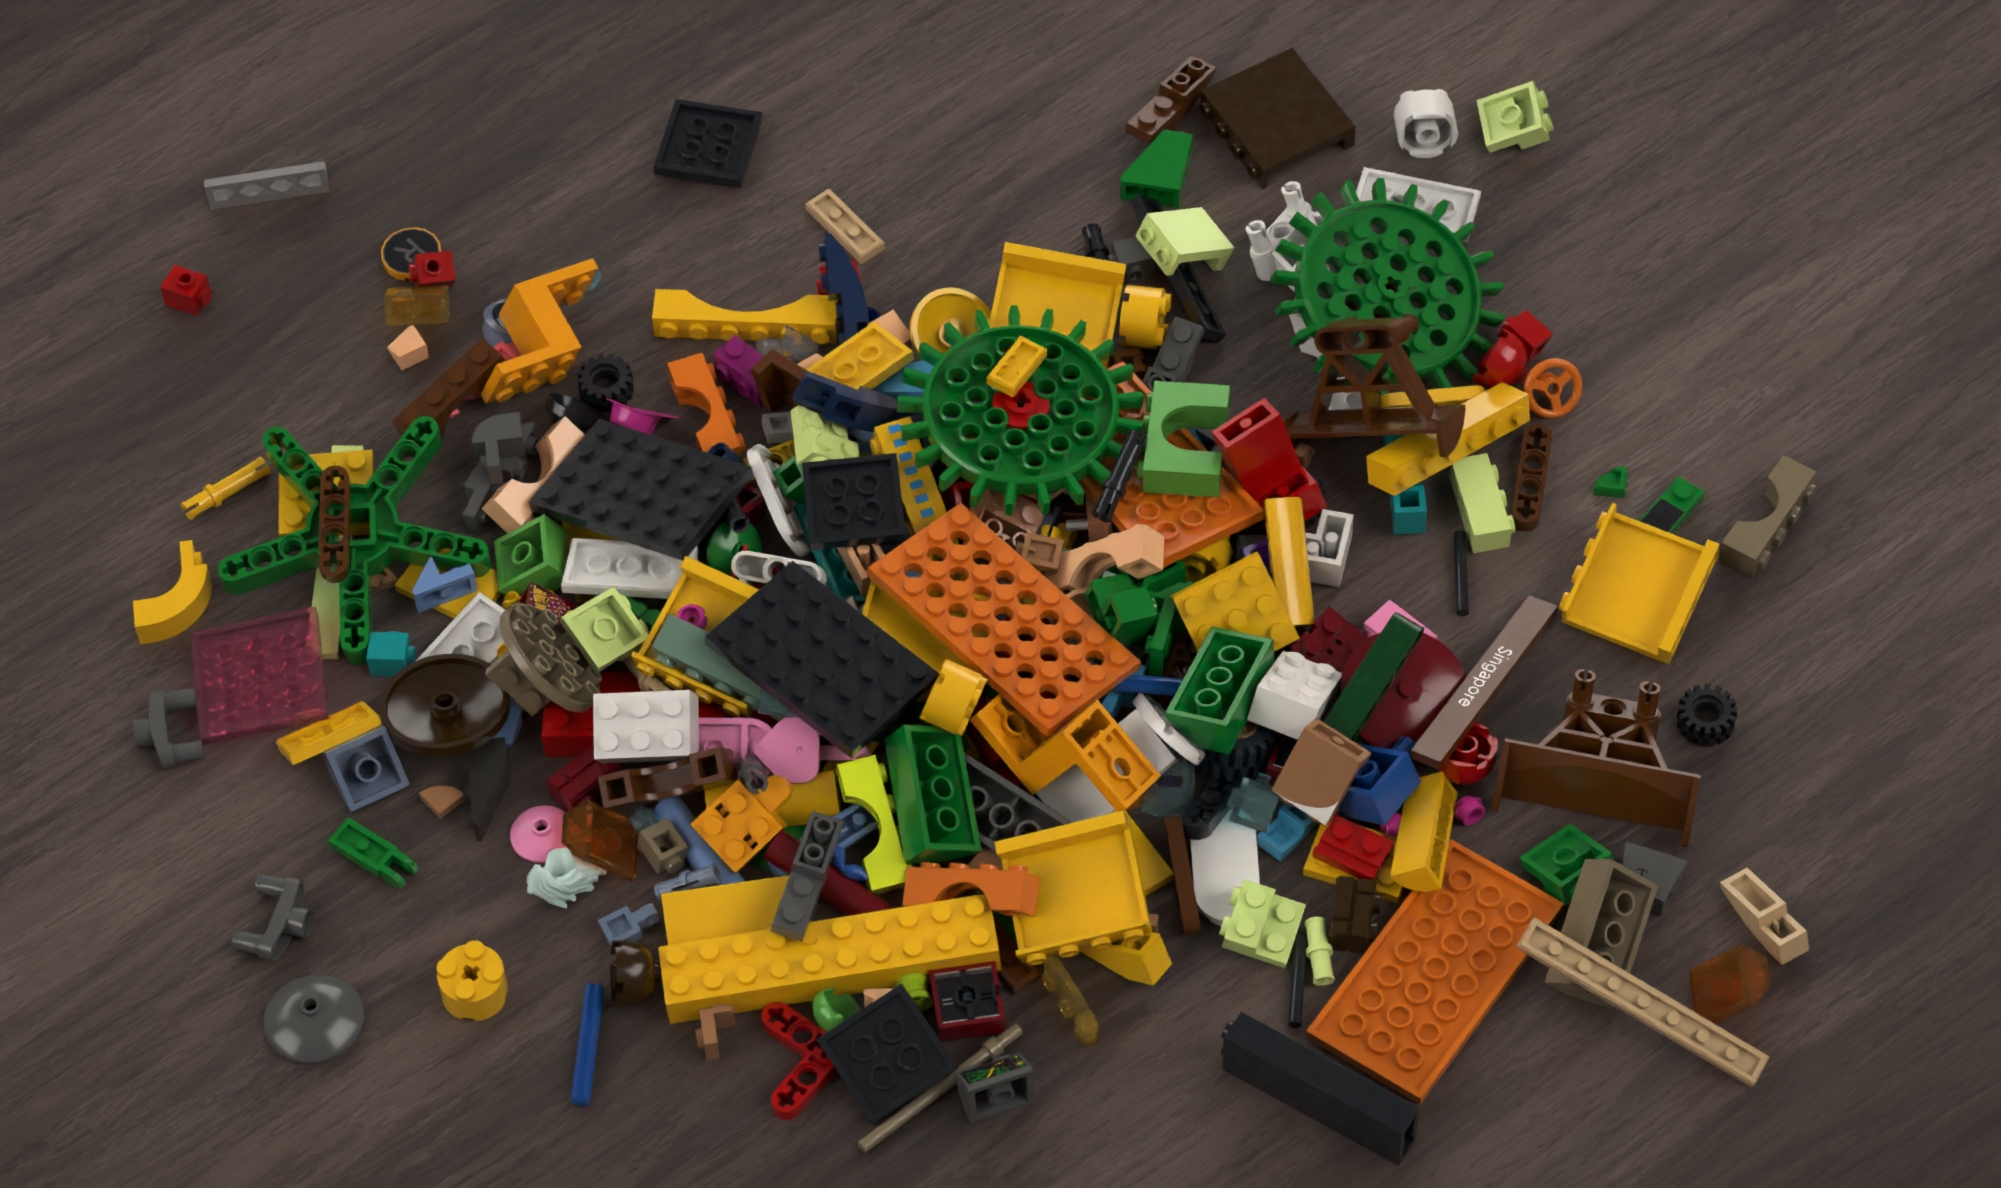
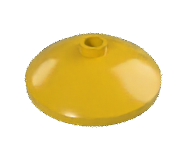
M941 288L926 295L915 307L910 320V338L918 357L919 345L922 342L943 354L952 347L943 339L944 325L948 322L964 338L968 337L972 332L977 333L978 331L975 328V312L982 310L989 323L991 311L987 305L976 295L959 288Z

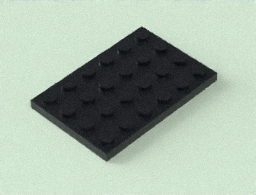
M598 419L531 498L529 505L531 511L545 514L546 516L683 561L685 556H689L752 479L754 474L750 466Z
M794 561L788 564L705 636V645L851 759L933 686L939 676L936 670Z

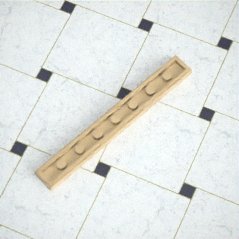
M1535 917L1530 921L1516 946L1520 951L1750 1087L1755 1085L1770 1057Z

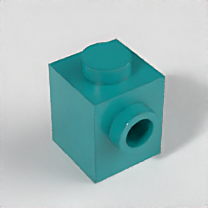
M399 631L370 632L366 658L370 676L393 677L404 667L416 661V646H411L409 633H401Z

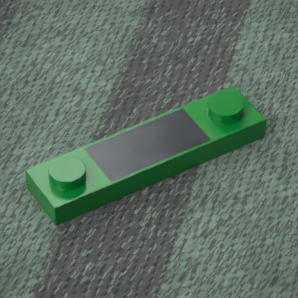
M1678 476L1639 521L1673 534L1704 499L1705 491Z

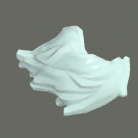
M555 848L548 852L543 868L535 864L527 875V893L534 894L554 906L567 909L566 901L575 902V894L592 891L594 889L592 883L598 882V876L606 875V870L602 869L601 864H592L581 860L572 854L568 848Z

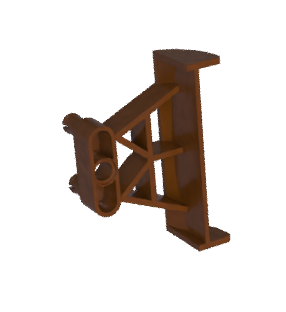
M1406 314L1401 318L1357 319L1356 317H1351L1350 319L1348 317L1345 320L1333 321L1316 332L1314 337L1315 347L1320 353L1326 355L1312 410L1294 411L1282 418L1293 446L1296 438L1436 433L1440 457H1448L1453 452L1462 433L1466 407L1465 405L1436 406L1404 351L1402 345L1408 341L1410 334L1415 333L1419 327L1418 319L1414 315L1409 314L1407 316ZM1360 332L1364 335L1365 342L1359 337ZM1383 353L1371 373L1352 356V354ZM1390 366L1396 377L1382 378ZM1339 371H1340L1347 379H1338V380H1337ZM1404 390L1413 407L1382 408L1379 391ZM1360 392L1362 409L1329 410L1333 393Z
M1579 669L1575 672L1573 692L1567 697L1564 719L1560 725L1539 744L1504 739L1492 811H1499L1501 799L1504 797L1683 831L1681 847L1688 848L1701 775L1668 769L1656 744L1661 716L1657 707L1661 687L1656 682H1653L1651 692H1648L1650 681L1642 682L1639 687L1638 702L1592 694L1596 680L1595 673L1588 670L1587 680H1584L1585 669Z

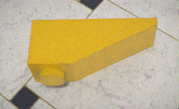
M1154 932L1144 934L1143 939L1135 942L1120 940L1111 942L1112 945L1101 950H1093L1092 947L1079 950L1128 980L1153 986L1172 965L1160 934Z

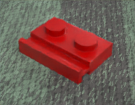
M1335 814L1321 836L1319 844L1313 849V858L1358 879L1374 880L1376 874L1380 872L1394 849V841Z

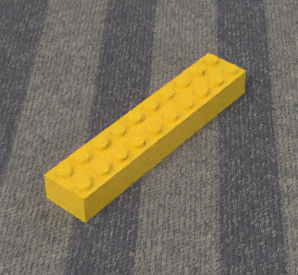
M985 894L809 922L802 942L770 932L771 929L658 947L665 1004L670 1024L700 1020L699 1010L707 1009L716 1004L732 1005L734 1014L761 1010L773 1002H781L786 1005L813 1001L814 996L820 991L830 987L835 988L833 994L837 996L844 993L849 995L864 993L866 989L897 987V980L910 973H923L929 977V970L991 961L996 962L997 971L1001 970L993 913Z

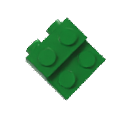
M1570 823L1522 855L1520 862L1523 869L1542 881L1544 891L1547 894L1563 902L1566 907L1571 903L1585 859H1614L1611 851Z

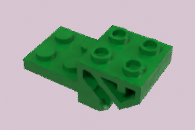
M1182 560L1164 567L1160 572L1144 577L1143 582L1138 581L1136 585L1137 588L1147 587L1150 597L1155 599L1158 608L1157 616L1149 628L1145 646V654H1148L1145 663L1146 674L1149 676H1164L1176 639L1181 632L1187 630L1170 596L1194 584L1191 580L1186 582V566Z

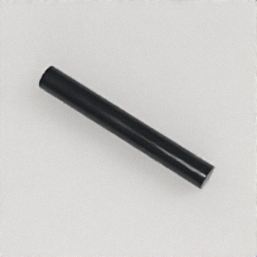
M1458 530L1454 532L1456 614L1458 616H1467L1469 614L1466 532Z
M1297 934L1294 940L1288 1025L1292 1028L1302 1026L1306 948L1308 943L1307 935Z

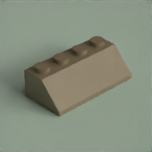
M1585 859L1561 933L1630 973L1658 885L1612 859ZM1549 968L1544 983L1568 996L1619 1010L1617 1007Z

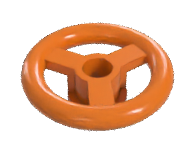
M1551 358L1538 363L1528 373L1523 387V392L1529 394L1530 410L1537 416L1547 419L1566 415L1580 400L1583 389L1582 378L1578 369L1567 360ZM1555 367L1564 369L1559 376L1549 371L1543 372ZM1572 378V395L1561 406L1560 394L1562 393V386ZM1554 383L1553 389L1548 391L1549 385ZM1533 389L1541 396L1550 400L1551 409L1542 408L1536 403L1533 397Z

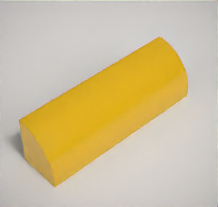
M1282 497L1265 499L1263 503L1272 582L1294 627L1312 626L1315 618L1302 498Z
M834 770L818 772L817 776L808 783H790L793 790L791 799L777 811V814L788 824V827L807 824L812 811L831 817L841 812L840 791ZM733 784L704 790L706 809Z
M1443 771L1419 777L1421 783L1403 804L1390 877L1399 885L1411 890L1434 891L1441 889L1457 799V791L1445 777Z

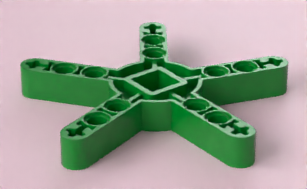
M429 416L418 417L411 423L366 485L351 484L350 523L370 522V539L350 540L349 574L343 581L339 582L340 642L345 659L352 665L360 666L367 663L370 632H373L371 576L386 569L393 560L425 567L429 558L432 557L437 569L447 572L452 568L470 564L475 577H482L491 569L488 547L483 540L404 523L398 519L395 508L442 445L436 420ZM282 427L268 429L262 438L263 446L270 463L311 508L306 528L222 559L218 565V575L223 588L231 595H240L319 566L320 490H310L313 487L320 486L323 470L294 437ZM281 448H285V451H286V452H285L284 454H283ZM414 457V459H413L412 461H409V462H403V461H402L404 458ZM296 465H303L299 470H292ZM389 481H396V483H395L394 485H391V486H385V485H384L385 483H387V482H389ZM331 482L334 494H339L338 487L334 482ZM332 504L328 507L327 514L338 516L343 512L344 507L341 504ZM339 532L330 533L326 538V542L332 545L340 543ZM413 542L421 543L415 548L408 547ZM445 548L452 549L447 554L439 553L442 549ZM293 551H301L296 556H288ZM331 554L332 566L329 569L330 572H335L339 565L336 555ZM263 562H271L266 567H258ZM353 586H362L358 591H349ZM353 615H362L358 620H350V617ZM354 636L360 639L357 648H355Z

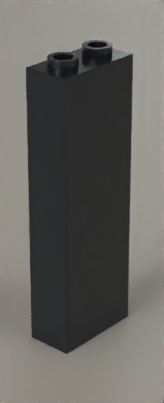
M1240 1012L1234 1022L1230 1020L1224 1027L1221 1034L1223 1039L1221 1055H1223L1224 1071L1398 1166L1416 1141L1419 1113L1417 1106L1243 1012Z

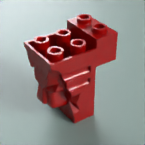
M1265 398L1211 431L1216 444L1221 448L1222 456L1224 457L1223 463L1227 467L1225 470L1263 510L1265 499L1302 498L1305 522L1321 512L1322 509L1327 508L1317 481L1302 467L1280 413ZM1264 512V519L1259 521V524L1266 531Z

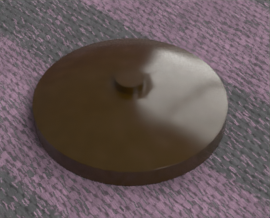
M440 654L415 661L391 678L381 695L380 715L382 724L386 727L390 739L401 748L422 756H455L479 748L499 733L510 713V695L500 689L485 675L486 669L491 665L490 663L470 655Z

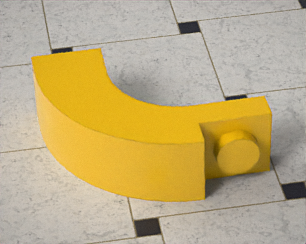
M192 540L179 542L182 571L177 584L169 592L161 596L133 601L134 624L140 644L159 642L180 634L193 625L206 609L211 596L212 580L207 564H203L201 551L195 552Z

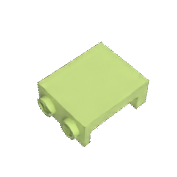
M1202 207L1147 213L1136 233V238L1166 276L1173 275L1180 263L1205 260L1213 271L1223 270L1234 250L1233 245Z

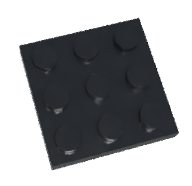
M676 99L653 166L654 174L741 188L763 121L762 112Z
M897 453L802 463L811 551L906 541Z
M902 983L817 1039V1042L872 1125H875L958 1070V1066Z

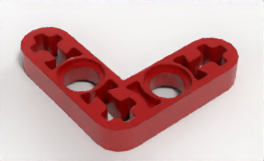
M773 1002L769 1003L762 1010L763 1029L767 1034L803 1057L771 1095L773 1113L782 1120H791L796 1118L837 1071L828 1057L826 1059L823 1058L821 1046L820 1048L817 1047V1039L827 1032L786 1004ZM782 1015L783 1023L778 1020L771 1023V1016L778 1018ZM799 1031H808L812 1034L811 1040L806 1043H798L793 1037ZM806 1072H812L818 1077L816 1082L811 1085L801 1084L798 1079ZM792 1097V1106L786 1104L781 1107L780 1100L788 1101Z

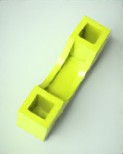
M876 755L837 764L835 772L843 801L866 809L875 819L879 830V841L876 848L863 859L861 864L867 874V888L876 895L904 888L907 867L913 866L912 863H905L901 848L902 841L899 825L895 826L892 814L896 813L894 798L892 794L886 795L883 784L888 782L883 762L878 763Z

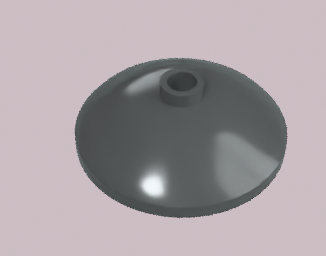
M326 974L305 975L286 983L273 995L264 1014V1029L271 1047L284 1059L301 1065L325 1064L343 1056L356 1044L365 1023L364 1006L357 991L346 981ZM310 1006H316V1008L311 1011L306 1010V1008Z

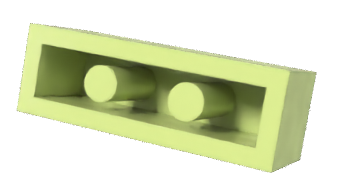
M1488 454L1464 457L1450 465L1449 480L1473 554L1510 547L1511 534L1515 533V523L1513 516L1506 513V494L1503 489L1499 490L1498 470L1495 464L1491 465Z

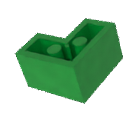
M1127 572L1092 580L1084 594L1093 619L1124 647L1141 643L1158 613L1157 603L1153 597H1150L1147 587L1137 588L1133 582L1131 583Z

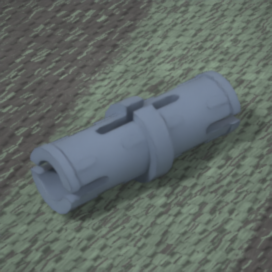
M712 863L709 866L692 872L690 870L682 871L678 877L656 883L654 890L657 899L662 903L661 894L709 887L721 883L723 877L719 866L716 863Z

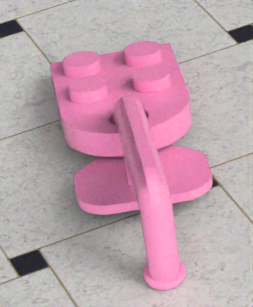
M799 717L783 718L773 728L763 721L754 718H699V752L717 747L731 749L734 753L735 764H737L741 757L743 761H746L745 755L752 756L764 768L766 778L774 774L784 776L790 783H808L817 776L820 761H852L870 756V750L867 747H864L851 759L836 746L820 745V734Z

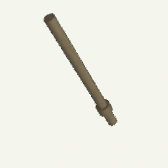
M1014 1023L996 1038L992 1036L982 1043V1048L958 1066V1070L920 1094L859 1140L857 1145L862 1152H868L957 1084L956 1073L962 1072L963 1069L972 1065L981 1066L989 1059L995 1060L1003 1054L1004 1048L1023 1034L1021 1028Z

